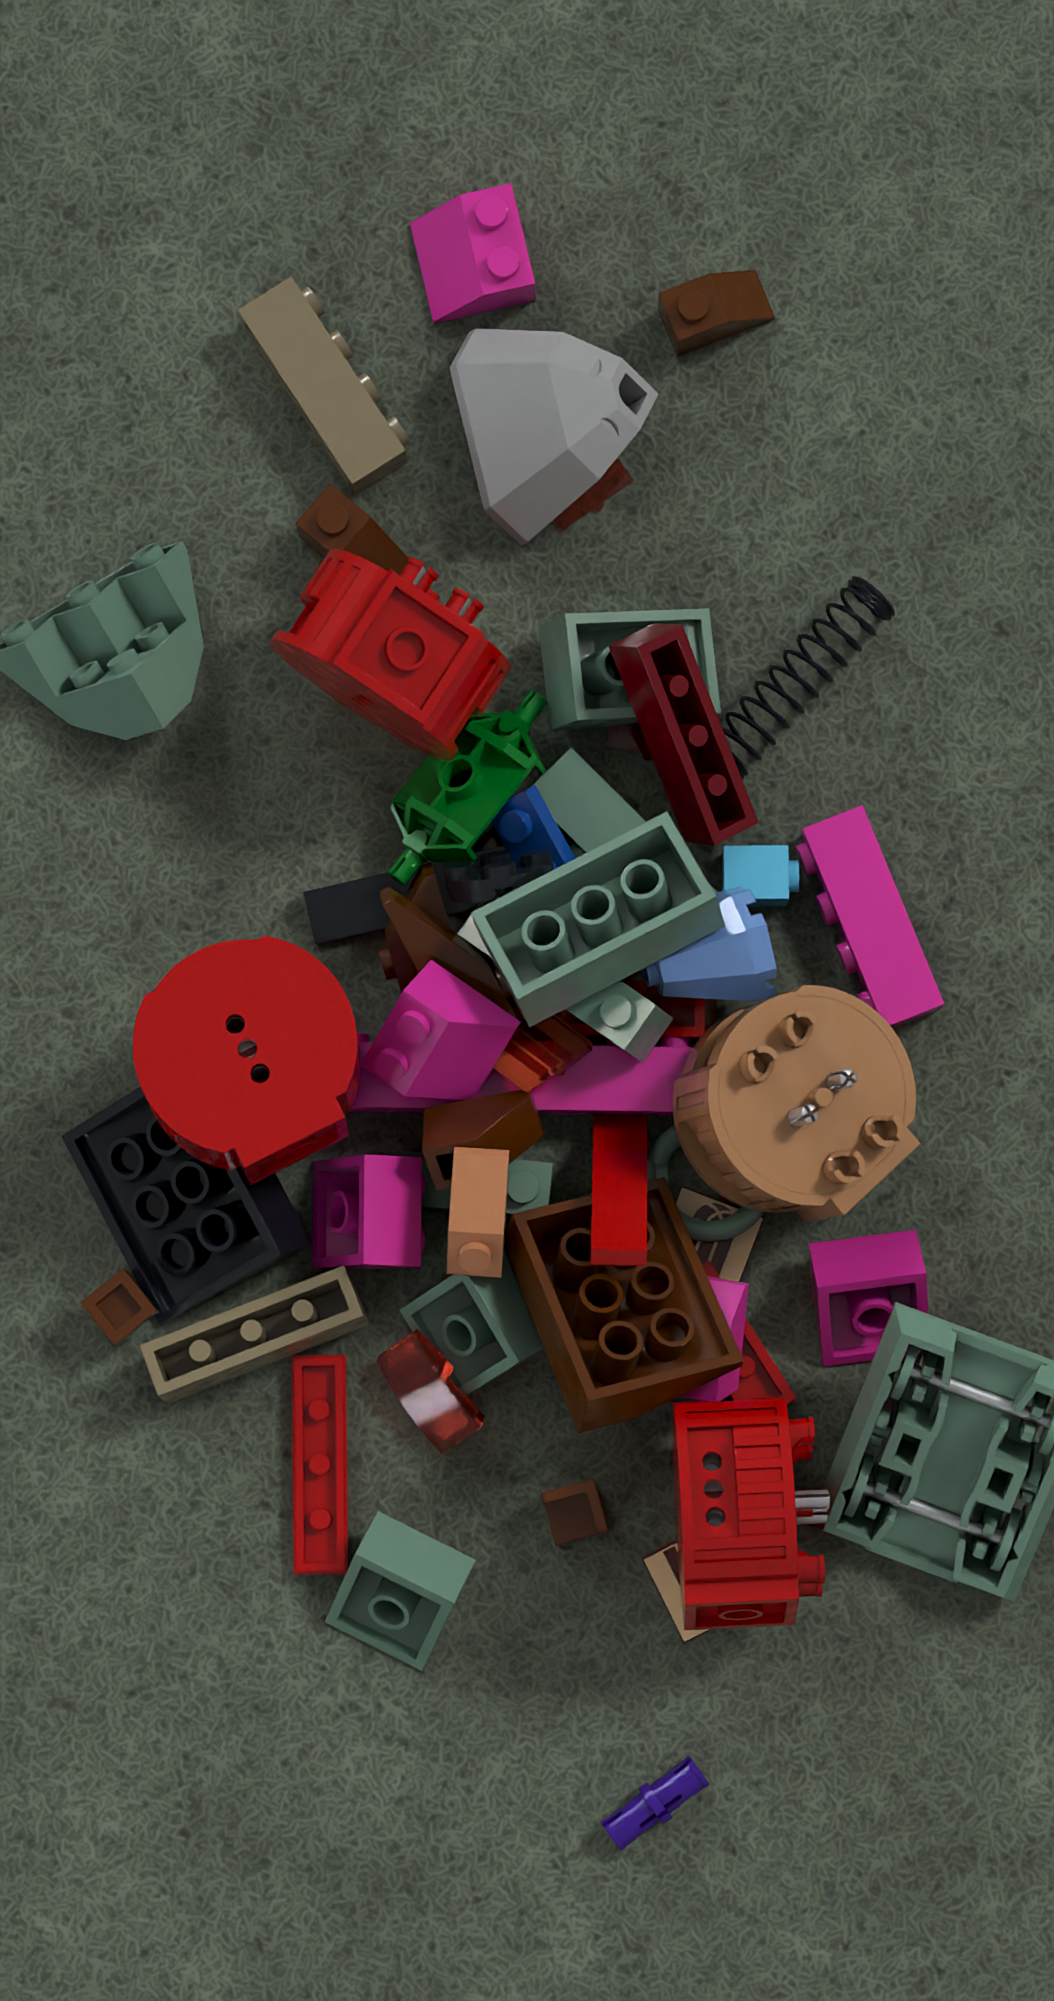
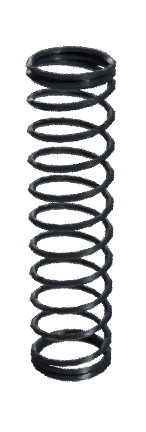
M852 576L851 580H848V587L841 588L840 597L844 606L837 603H827L826 613L830 622L821 618L812 620L811 626L816 638L808 634H798L797 642L802 653L795 650L783 651V659L788 669L779 665L769 666V675L774 685L766 681H755L754 689L760 701L750 696H741L740 705L746 717L737 712H726V722L732 733L723 729L724 734L743 746L757 760H762V756L743 740L733 725L730 716L747 723L757 730L768 742L776 745V740L755 722L744 701L747 700L771 714L784 728L790 729V724L769 706L767 700L762 695L759 685H763L785 698L799 713L805 714V709L783 690L773 673V669L790 676L799 682L814 698H819V693L799 677L787 655L789 653L804 660L814 667L825 680L833 683V677L812 660L802 643V638L816 643L828 651L841 666L848 667L847 661L826 644L816 627V623L824 624L842 635L846 642L856 651L862 652V646L840 628L830 608L834 607L847 613L857 620L871 636H876L875 629L854 613L844 595L846 591L852 593L875 616L885 621H891V617L895 616L893 606L879 590L865 579ZM732 752L740 776L744 780V776L748 775V770Z

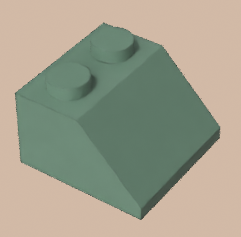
M505 1250L503 1253L501 1278L451 1275L400 1309L404 1319L454 1403L544 1350Z
M378 1511L351 1561L325 1623L422 1671L476 1560Z

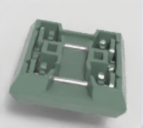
M895 1302L822 1490L827 1489L830 1494V1506L827 1512L813 1513V1515H828L827 1522L808 1524V1526L865 1546L864 1549L943 1579L954 1583L961 1582L1015 1602L1054 1508V1400L1049 1412H1045L1051 1397H1054V1360ZM923 1356V1365L919 1366V1363ZM1031 1398H1032V1405H1031V1407H1030V1406H1027L1028 1402H1029V1401L1031 1400ZM1041 1425L1043 1426L1040 1438L1037 1439L1035 1435ZM882 1438H884L873 1465L875 1456L865 1452L867 1444L879 1447ZM876 1471H877L876 1483H872V1481H873V1479H874V1476H875V1474H876ZM1018 1492L1019 1499L1026 1502L1022 1510L1013 1507ZM984 1511V1522L982 1524L979 1521ZM1004 1511H1005V1512H1007V1514H1006V1516H1005V1518H1004V1521H1003V1523H1002V1526H1001L1000 1530H998V1529H997V1528H998V1525H999L1000 1520H1001V1518H1002V1515H1003V1513H1004ZM991 1542H994L995 1545L991 1554L988 1552Z

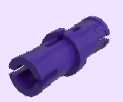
M688 1756L653 1784L649 1785L646 1782L639 1787L640 1793L618 1811L603 1819L601 1823L622 1851L636 1840L638 1836L661 1821L665 1824L673 1817L670 1813L710 1784L690 1756Z

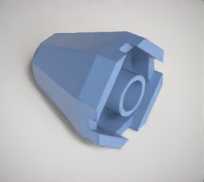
M740 886L715 894L725 923L724 927L641 969L646 986H655L658 994L667 997L758 1001L776 995V986L766 982V980L776 978L777 973L767 924L762 913L750 915L746 905L754 903L756 900L751 890Z

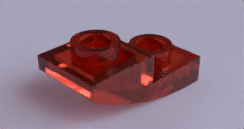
M418 1329L378 1356L377 1363L394 1394L415 1424L441 1454L481 1428L485 1415L449 1379L454 1366Z

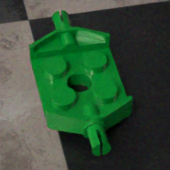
M529 690L527 696L513 713L505 710L502 714L482 713L479 716L471 715L454 741L458 747V752L453 760L444 761L428 754L391 801L389 806L404 836L401 843L406 848L390 870L386 872L395 882L405 887L423 862L426 863L428 859L432 862H476L478 857L471 850L476 840L534 767L542 775L546 772L543 762L528 735L530 731L529 726L544 707L548 705L546 699L539 693ZM472 770V775L465 784L459 787H450V782L457 773Z

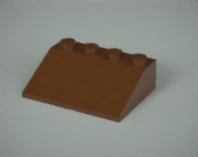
M665 1177L647 1181V1266L591 1265L592 1195L513 1213L511 1216L504 1250L578 1433L631 1420L742 1367L744 1362Z

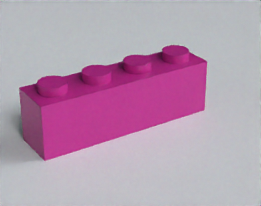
M863 805L803 828L800 834L803 844L795 846V850L805 875L809 876L815 873L823 892L815 896L821 916L827 926L833 923L836 924L843 943L836 945L839 960L847 975L856 972L863 990L856 997L876 1010L892 1028L940 1010L944 1005V1001Z

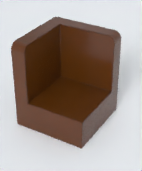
M124 1268L80 1302L113 1345L121 1347L128 1342L127 1337L159 1312L137 1285L135 1278Z
M594 1478L541 1493L555 1546L609 1532Z

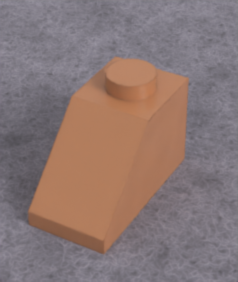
M454 1147L446 1274L502 1277L509 1150Z

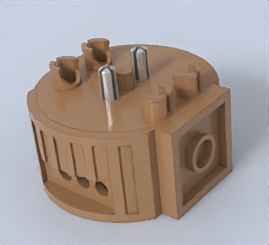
M802 985L727 1014L701 1035L686 1059L682 1074L674 1080L672 1097L674 1124L687 1159L698 1175L713 1190L729 1201L751 1210L766 1213L796 1211L805 1222L843 1216L921 1144L907 1128L915 1119L916 1087L911 1063L903 1044L893 1028L876 1010L859 998L835 988Z

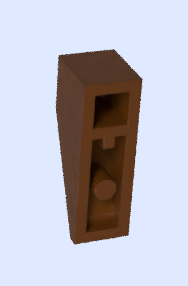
M388 886L379 891L382 905L418 973L430 960H433L500 1008L515 1016L510 1000L512 995L498 969L494 970L485 953Z

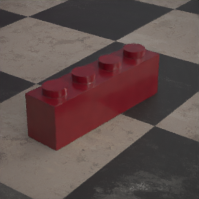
M651 624L609 645L685 842L715 846L759 823L683 625Z

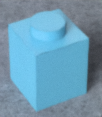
M788 845L723 846L722 891L739 886L751 890L756 902L747 904V907L787 906L789 892H799L798 860H789Z

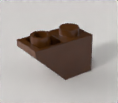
M521 1089L424 1108L422 1152L436 1191L451 1188L454 1147L509 1150L510 1164L543 1137L544 1129L530 1089L528 1091Z

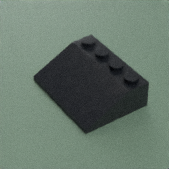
M141 1086L61 1136L140 1289L159 1311L154 1316L160 1326L272 1268L312 1244L276 1173L250 1185L241 1166L230 1171L214 1167L191 1156L180 1148L161 1128L152 1113Z

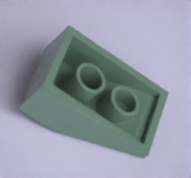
M709 608L565 613L539 625L550 731L596 729L639 724L609 645L651 624L683 625L717 715L721 714Z

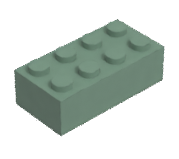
M667 811L471 912V916L488 953L529 1027L725 926L715 893Z

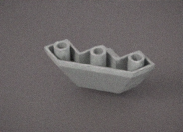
M474 329L468 333L449 367L484 511L521 546L529 542L604 475L640 431L658 396V393L623 358L565 332Z

